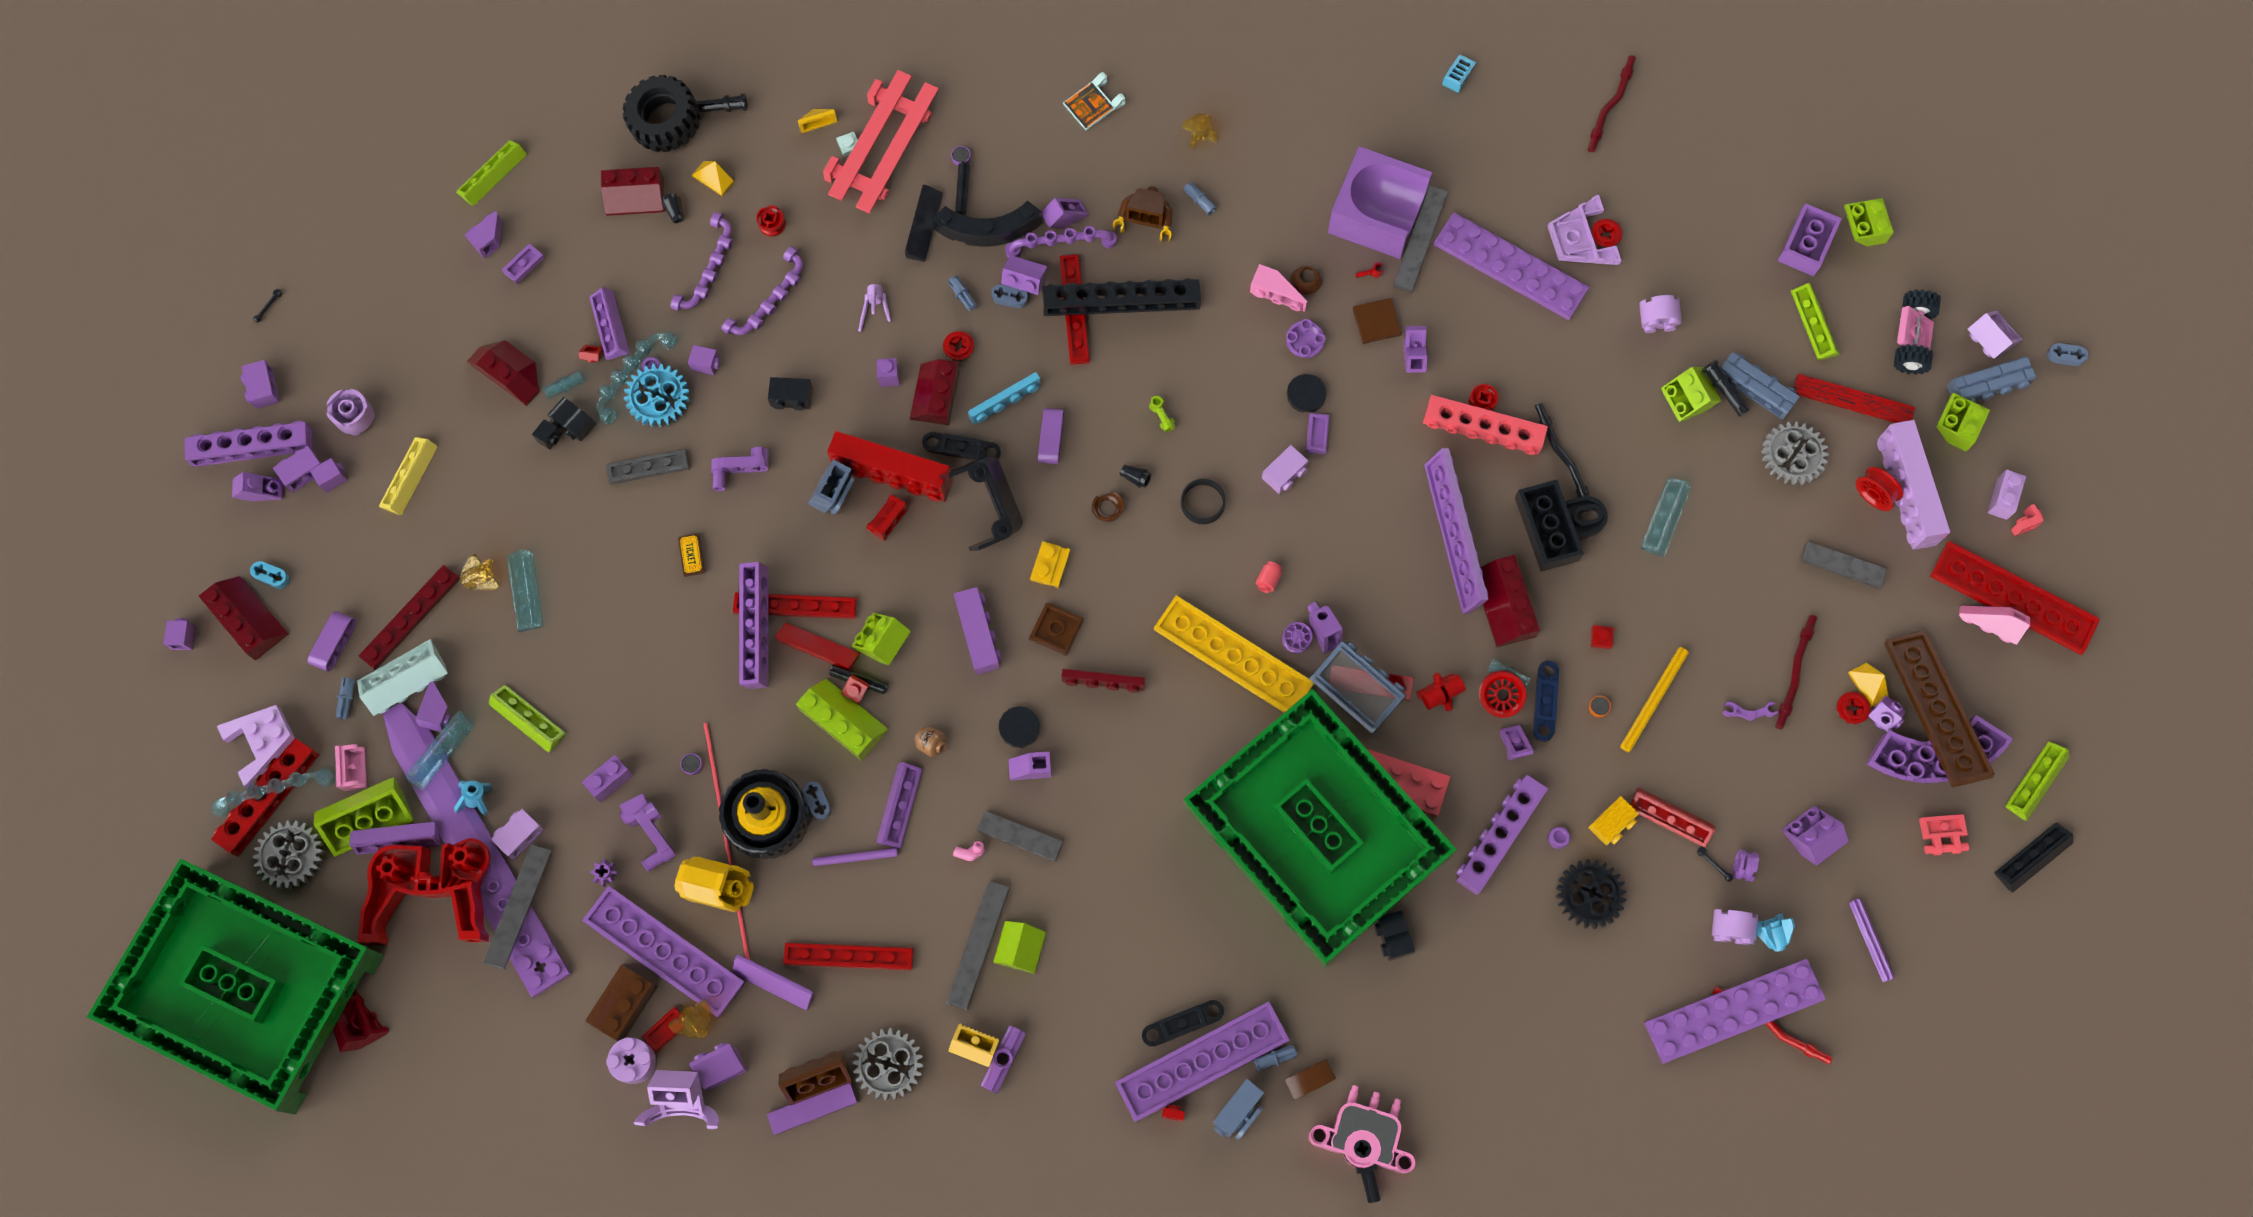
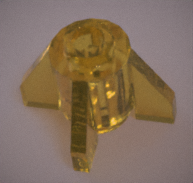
M1199 113L1184 120L1182 127L1191 131L1192 135L1191 149H1194L1198 140H1204L1207 137L1215 143L1218 141V135L1210 125V115Z
M476 554L468 557L460 577L461 584L465 588L470 590H494L500 586L494 577L491 578L493 576L490 568L493 563L491 559L481 564L482 561Z
M705 999L696 1004L697 1008L689 1007L685 1002L682 1004L684 1010L679 1015L681 1020L679 1021L676 1018L668 1026L674 1033L693 1039H701L709 1032L710 1005Z

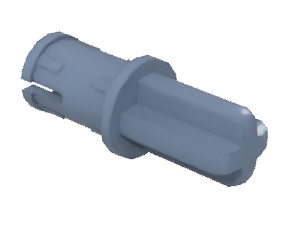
M1192 182L1185 185L1184 191L1194 200L1195 205H1199L1208 216L1215 212L1217 206L1206 197L1205 192L1202 193Z
M958 276L951 277L948 285L955 292L956 299L961 300L968 311L975 309L977 304L970 296L969 288L963 285Z
M341 678L339 695L336 697L338 698L335 717L338 719L348 718L350 703L354 699L352 694L355 679Z
M1290 1045L1277 1051L1271 1050V1053L1260 1056L1253 1061L1257 1071L1260 1072L1274 1065L1278 1067L1280 1063L1297 1057L1295 1047Z

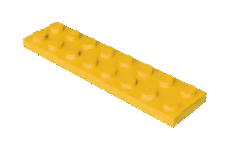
M1177 595L1154 626V631L1283 713L1306 695L1314 685L1304 675Z

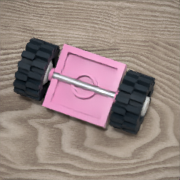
M1916 289L1914 292L1908 291V293L1904 294L1897 343L1901 346L1896 349L1894 367L1902 373L1907 372L1906 374L1913 373L1917 375V373L1924 374V372L1927 373L1931 370L1933 351L1930 350L1934 322L1930 319L1939 315L1941 302L1940 295H1937L1936 292L1932 293L1930 290L1925 292V289L1918 291Z

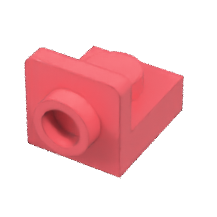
M2035 504L2030 505L2024 511L2025 517L2016 521L2017 524L2011 529L2014 536L2036 529L2044 522L2043 515Z

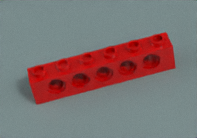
M295 738L277 759L273 758L268 769L256 779L255 785L251 790L243 795L239 805L229 812L228 818L215 830L211 840L230 854L239 857L320 754ZM295 757L294 763L292 765H288L290 759ZM281 774V779L275 783V778ZM267 791L266 798L261 800L262 794ZM254 809L253 814L248 817L249 810ZM240 826L239 831L234 834V829Z

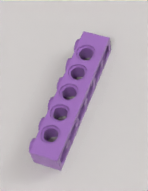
M294 421L291 424L276 423L269 427L255 426L252 429H234L231 432L216 431L208 435L194 434L192 437L185 438V460L191 466L197 467L295 454L298 449L306 446L313 450L312 428L306 422Z
M760 562L739 564V685L748 689L769 687L768 567Z
M1528 775L1523 780L1521 778L1517 780L1513 786V789L1516 791L1512 797L1507 795L1501 804L1504 806L1501 814L1496 812L1490 821L1493 826L1490 830H1484L1479 838L1482 841L1478 848L1476 846L1472 848L1468 854V857L1471 859L1467 865L1462 863L1456 872L1459 875L1456 881L1476 895L1481 892L1548 790L1547 787ZM1518 796H1525L1528 800V803H1520L1518 800ZM1507 813H1514L1517 817V820H1509L1507 818ZM1495 830H1503L1505 832V838H1499L1496 835ZM1484 847H1492L1494 855H1487ZM1473 864H1480L1483 872L1478 873L1474 871Z

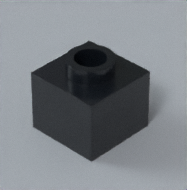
M545 419L532 433L535 440L549 450L559 442L562 435L556 426Z

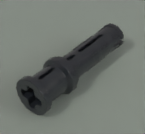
M745 93L741 94V96L730 97L725 95L723 99L697 101L700 112L719 110L731 112L738 109L747 111L748 108Z
M1715 360L1705 366L1702 372L1709 376L1713 387L1719 388L1738 417L1743 415V412L1747 413L1750 409L1729 383L1727 373H1723L1718 366L1719 362Z

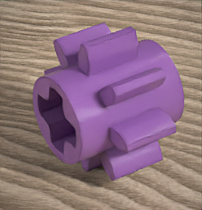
M605 859L600 864L594 863V871H590L592 875H595L593 882L598 883L601 881L603 887L608 882L614 884V875H618V872L613 871L616 865L613 862L608 865ZM606 869L608 873H605L602 877L600 874Z

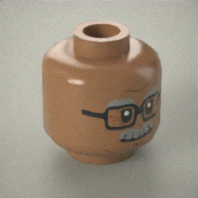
M931 726L921 728L915 736L917 749L928 756H937L946 749L945 734Z

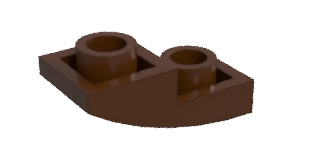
M1324 1059L1298 1073L1286 1077L1285 1081L1293 1098L1297 1099L1330 1083L1336 1077L1327 1059Z

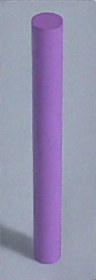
M897 848L816 857L812 858L813 866L897 857L898 852Z

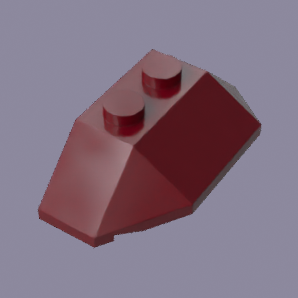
M506 340L479 347L467 360L468 364L525 406L540 392L535 361Z

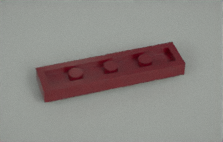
M1062 669V682L1069 686L1085 684L1089 688L1104 686L1108 690L1117 691L1119 688L1127 689L1128 692L1138 693L1139 690L1144 691V677Z

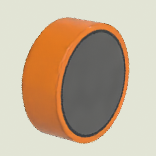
M1596 696L1589 703L1590 713L1598 718L1606 716L1611 709L1610 701L1604 696Z

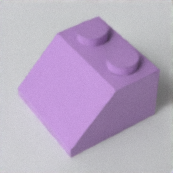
M1998 311L1984 314L1968 328L1970 331L1969 336L1976 343L1979 342L1984 347L1982 349L1983 352L1993 359L2000 357L2023 340Z

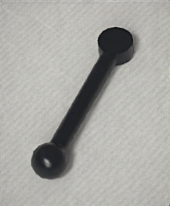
M279 289L273 291L272 298L260 313L253 317L254 322L259 323L262 315L274 300L282 296V292Z
M1701 847L1697 850L1698 856H1703L1725 876L1724 878L1727 882L1733 880L1732 874L1726 873L1706 854L1705 848Z

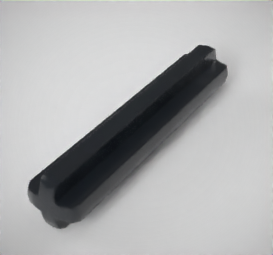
M961 162L958 165L955 212L961 215L967 213L970 165L965 162Z
M832 665L829 670V675L847 682L853 674L870 684L869 690L881 694L887 692L888 684L886 682L837 665Z

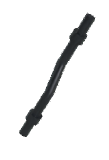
M1542 403L1536 404L1535 409L1540 418L1539 423L1548 426L1546 435L1551 447L1568 467L1577 489L1575 491L1578 497L1589 496L1588 487L1584 486L1576 464L1559 445L1551 426L1553 423L1550 416H1547Z

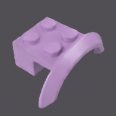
M655 1071L647 1086L650 1105L657 1106L641 1113L635 1119V1125L649 1126L652 1122L664 1117L686 1115L703 1119L707 1123V1129L718 1128L719 1118L717 1113L711 1107L704 1105L698 1072Z

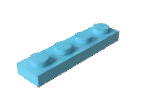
M1035 372L968 411L970 421L973 425L982 423L991 414L999 413L1010 403L1020 401L1022 396L1036 392L1041 386L1040 377Z

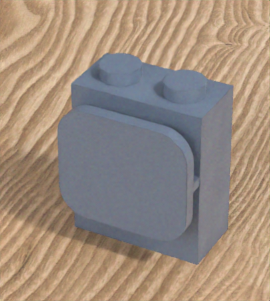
M833 459L824 470L807 504L823 513L830 510V513L835 515L855 479L853 475L848 476L851 468Z
M1246 1079L1212 1124L1215 1126L1213 1130L1223 1138L1225 1136L1230 1138L1234 1131H1238L1235 1139L1239 1141L1263 1110L1261 1106L1254 1110V1106L1263 1096L1264 1092Z

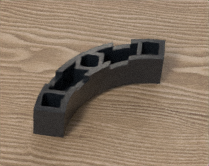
M1027 200L1016 210L994 218H972L956 213L945 206L932 220L934 230L950 240L964 242L970 246L990 247L1007 244L1023 235L1026 236L1043 223L1042 211Z

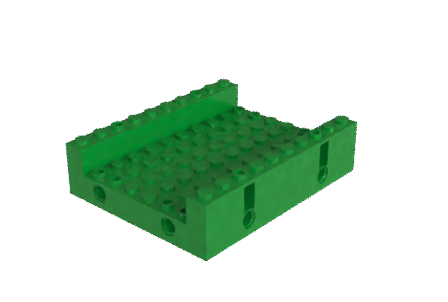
M1313 689L1183 799L1187 810L1324 968L1340 956L1344 949L1423 880L1451 859L1457 850Z
M180 858L88 1013L87 1018L275 1111L296 1115L307 1094L299 1091V1088L364 972L374 975L384 955Z

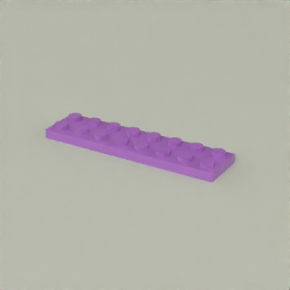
M1453 212L1434 241V246L1567 320H1570L1589 289L1587 285Z
M1442 448L1424 466L1462 614L1473 612L1488 600V591L1484 585L1483 572L1478 562V552L1473 543V533L1468 524V514L1464 508L1463 495L1459 489L1458 476L1455 474L1453 458L1450 455L1449 448Z
M610 886L605 889L582 920L719 1019L745 984L743 980Z
M1804 959L1647 1021L1644 1024L1662 1064L1824 1001L1826 998L1808 960Z
M1268 1001L1116 1081L1115 1084L1134 1122H1137L1287 1043L1289 1038Z

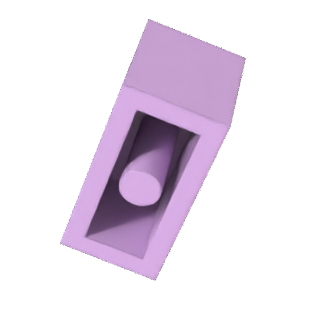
M1290 445L1263 471L1262 479L1278 494L1283 490L1288 491L1294 484L1293 481L1297 477L1301 478L1307 472L1308 460Z
M2006 469L1997 478L1987 513L2005 520L2011 517L2017 510L2026 476Z
M523 809L513 813L509 818L510 821L505 826L499 827L491 838L512 860L517 858L544 831Z

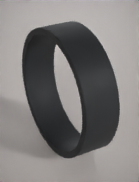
M1197 479L1190 482L1184 488L1181 496V508L1184 515L1190 521L1197 524H1210L1216 521L1223 514L1225 508L1223 489L1219 484L1209 479ZM1198 485H1207L1216 489L1223 501L1220 511L1209 518H1198L1191 515L1186 510L1183 502L1186 493L1191 488Z

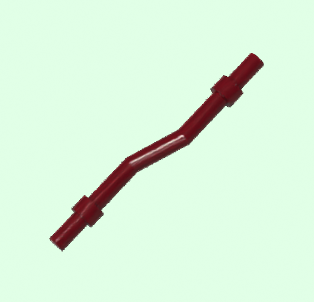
M1628 56L1626 65L1620 74L1621 80L1616 94L1600 111L1596 126L1592 129L1590 135L1589 152H1595L1598 141L1601 140L1603 135L1602 129L1607 114L1623 98L1628 80L1631 79L1633 74L1632 68L1636 59L1635 56Z
M1809 615L1806 626L1802 628L1800 633L1801 639L1793 659L1791 684L1785 701L1781 703L1778 710L1780 714L1775 727L1780 730L1784 728L1787 717L1791 715L1793 710L1792 704L1799 688L1802 658L1808 642L1812 640L1814 635L1813 629L1817 621L1815 615Z

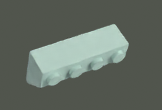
M429 639L357 680L359 697L373 716L378 713L382 714L395 703L405 701L409 695L423 691L429 685V682L442 680L448 674L446 665L434 643Z

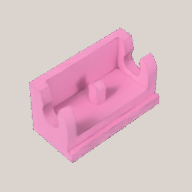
M357 744L335 746L337 787L343 791L367 788L365 747H358Z

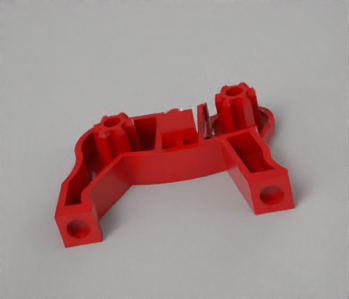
M474 838L465 839L454 845L449 843L442 845L439 877L431 876V873H429L430 849L423 846L388 845L379 849L373 855L368 865V892L360 910L357 943L367 946L388 945V938L385 932L386 924L406 894L421 898L451 897L459 940L468 943L489 942V935L484 926V907L480 892L481 884L491 864V855L487 846L482 841Z

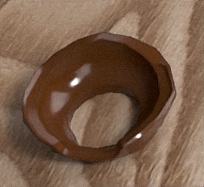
M1301 266L1291 274L1290 282L1299 293L1312 294L1321 287L1322 278L1315 268ZM1308 269L1314 272L1315 278L1311 282H1304L1299 277L1300 273Z
M1110 492V494L1101 497L1096 496L1091 505L1092 513L1095 517L1105 522L1118 519L1125 508L1124 500L1115 492ZM1110 500L1116 506L1115 513L1111 516L1102 514L1100 511L1101 502Z

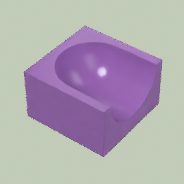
M1359 146L1331 211L1328 233L1400 259L1426 197L1432 172Z

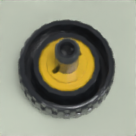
M753 770L736 778L726 789L719 806V822L727 840L743 854L756 859H774L793 850L803 839L810 820V809L802 789L790 777L776 770Z

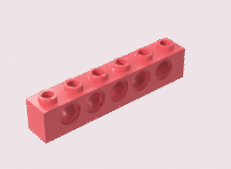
M1434 395L1430 396L1423 424L1433 429H1445L1451 434L1459 433L1470 439L1478 438L1485 440L1488 444H1500L1507 449L1522 450L1529 455L1540 454L1548 428L1545 425ZM1441 414H1448L1450 418H1443ZM1461 419L1468 420L1469 424L1462 423ZM1485 424L1489 429H1483L1480 425ZM1504 429L1508 434H1502L1499 430ZM1519 435H1525L1528 439L1523 440Z

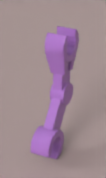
M1727 702L1724 706L1731 707L1732 712L1724 710L1722 714L1726 717H1742L1752 721L1765 715L1773 717L1778 711L1772 713L1768 710V707L1775 705L1774 702H1769L1764 708L1755 711H1747L1733 702Z

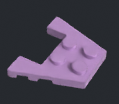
M1599 195L1592 197L1590 201L1580 204L1578 208L1571 212L1568 211L1548 224L1547 227L1559 261L1620 265L1622 260L1617 246L1596 249L1586 217L1603 213L1604 208Z
M277 705L217 726L222 739L227 743L242 733L246 736L256 760L241 769L238 775L243 786L248 789L255 784L253 781L259 774L263 775L267 770L266 766L273 758L277 759L295 739L281 708Z

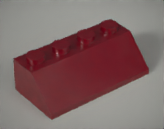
M1512 555L1496 559L1480 567L1483 572L1484 585L1488 591V600L1483 603V607L1496 647L1536 638L1540 629L1516 556Z
M240 576L216 582L198 596L242 650L254 660L259 659L289 635Z

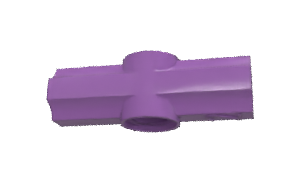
M1009 1025L998 1050L994 1053L993 1060L980 1086L998 1094L1026 1036L1025 1032ZM1002 1054L1009 1056V1062L1006 1065H1000L997 1061L998 1057Z

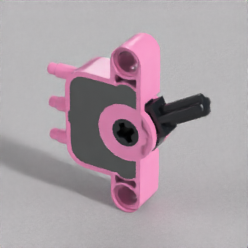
M1353 1085L1347 1104L1342 1106L1337 1113L1333 1129L1317 1125L1310 1130L1308 1138L1311 1144L1316 1147L1338 1154L1343 1153L1344 1159L1349 1165L1355 1167L1356 1173H1361L1368 1203H1375L1381 1199L1374 1174L1377 1166L1405 1174L1414 1169L1415 1159L1410 1153L1396 1149L1401 1133V1124L1398 1120L1401 1100L1395 1098L1390 1114L1377 1110L1380 1093L1373 1092L1369 1107L1356 1103L1359 1086ZM1315 1130L1323 1131L1325 1134L1323 1142H1317L1314 1139L1313 1133ZM1359 1143H1361L1362 1147L1367 1148L1364 1156H1362L1361 1152L1356 1151ZM1401 1157H1406L1409 1160L1410 1166L1408 1169H1402L1399 1166V1159Z

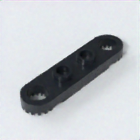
M929 432L922 438L923 448L930 453L976 461L987 456L985 454L986 450L993 448L997 451L994 457L998 460L1001 457L1000 447L994 442L936 432ZM930 438L938 440L934 447L927 445V441Z
M1210 1000L1146 1026L1142 1031V1040L1147 1046L1156 1047L1216 1023L1223 1017V1006L1216 1000ZM1211 1005L1219 1009L1218 1016L1214 1018L1207 1014V1008ZM1152 1029L1159 1033L1158 1040L1150 1042L1146 1037L1147 1032Z

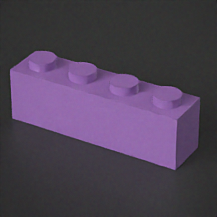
M977 587L953 593L975 674L978 675L999 669L998 662L1002 661L999 649H994L993 643L997 641L994 630L989 631L988 624L991 623L989 612H984L982 605L986 604L983 593H979Z

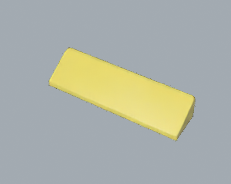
M415 437L379 504L380 508L398 515L403 514L437 449L436 444L428 439Z

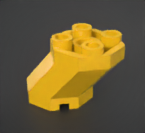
M696 856L682 861L674 885L681 898L731 912H737L741 906L748 905L754 889L753 882H749L748 876H751L748 870L739 866Z

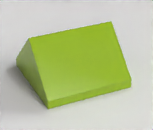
M1005 921L993 963L1035 974L1046 932L1025 923Z

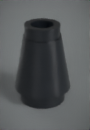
M677 193L663 196L662 205L673 223L682 222L684 218L681 198L677 196Z
M1123 465L1120 471V476H1123L1139 488H1146L1151 480V473L1147 469Z

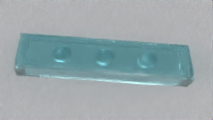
M1667 479L1641 549L1661 557L1665 556L1690 491L1687 481Z
M521 549L507 556L518 632L543 627L533 553Z
M461 711L454 715L406 774L408 782L417 789L423 790L473 729V723Z

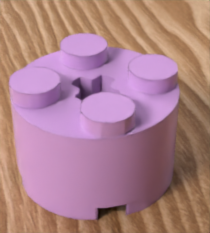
M1661 295L1651 297L1652 301L1646 303L1645 299L1639 303L1641 324L1645 333H1654L1657 331L1656 329H1664L1665 332H1671L1676 330V326L1682 323L1679 297L1674 299L1673 295Z
M355 389L339 390L327 401L328 418L340 431L346 434L359 435L375 419L372 405Z
M1715 909L1712 926L1714 941L1732 942L1733 939L1735 944L1754 945V941L1757 938L1758 914L1753 915V913L1728 910L1726 913L1722 912L1721 909Z
M627 1037L613 1045L609 1051L606 1063L610 1073L617 1080L627 1084H638L648 1080L654 1073L656 1055L647 1043L637 1038ZM631 1057L635 1061L633 1065H631L629 1061Z

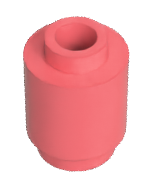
M1268 561L1263 566L1256 580V585L1260 591L1269 593V591L1273 592L1282 575V567L1279 564Z

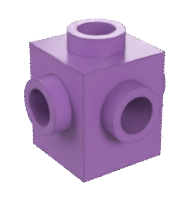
M1885 695L1871 710L1868 717L1874 721L1878 728L1888 731L1893 727L1897 729L1904 722L1902 717L1906 711L1903 710V706L1899 702L1892 701Z

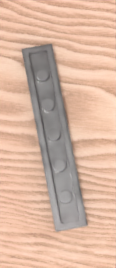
M1429 186L1393 284L1394 288L1412 293L1448 191Z
M531 844L483 961L484 965L505 971L552 854L551 850Z
M992 881L988 882L950 990L947 1004L964 1010L968 1009L1009 892V887Z

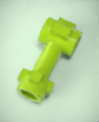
M1160 396L1151 397L1149 408L1158 414L1162 422L1159 424L1161 430L1164 429L1165 432L1172 431L1175 428V421L1173 418L1169 419L1163 409V398Z

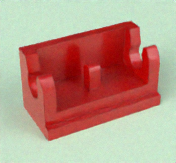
M890 494L887 502L875 518L866 525V529L885 541L908 511L906 503Z

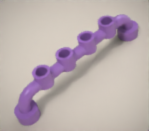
M715 211L711 217L710 226L715 228L722 226L724 232L718 239L717 247L710 256L709 264L702 273V278L694 290L692 299L684 301V296L675 294L670 308L677 311L681 308L690 309L695 307L701 298L706 299L708 297L709 288H706L708 282H715L717 272L714 271L716 265H723L725 255H722L724 248L729 250L733 243V239L730 238L732 232L731 225L723 218L722 213Z
M1092 226L1085 227L1084 232H1076L1074 229L1068 228L1064 234L1058 235L1050 230L1045 233V236L1037 237L1035 233H1028L1025 238L1008 243L1005 247V252L1008 258L1010 255L1019 258L1022 246L1032 249L1040 244H1047L1048 246H1054L1057 242L1073 244L1076 240L1084 239L1087 242H1092L1095 238H1101L1102 245L1110 249L1116 246L1117 236L1112 231L1095 230Z
M793 246L786 250L783 259L789 263L794 261V269L786 274L782 283L774 288L770 297L762 302L758 311L749 317L747 323L743 327H737V322L729 317L721 327L723 332L728 335L731 333L744 335L753 328L756 330L761 328L764 320L761 318L765 313L769 316L772 315L776 309L774 303L777 299L785 300L789 293L786 289L790 284L793 287L797 286L801 280V277L798 275L803 269V262L798 255L799 250Z

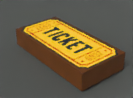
M699 534L678 537L683 575L688 577L704 574Z

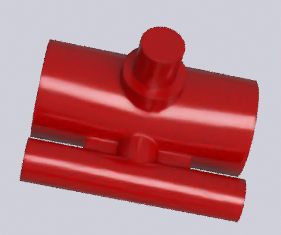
M1435 673L1433 675L1434 682L1417 691L1416 695L1422 700L1428 710L1442 705L1445 711H1451L1453 709L1452 698L1466 691L1464 682L1458 674L1453 675L1451 673L1442 678L1440 673Z

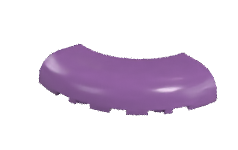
M1977 715L1969 719L1989 763H1991L2003 753L2013 738ZM1888 730L1880 737L1866 761V765L1876 771L1904 781L1917 783L1949 781L1930 741H1916L1915 739L1899 735L1892 730Z

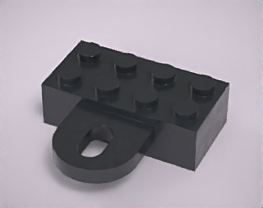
M1558 480L1520 489L1515 497L1541 572L1580 561L1584 552L1579 540L1600 533L1608 520L1607 509L1597 498L1582 496L1565 501ZM1591 510L1595 511L1598 515L1597 519L1586 522L1578 519V514Z

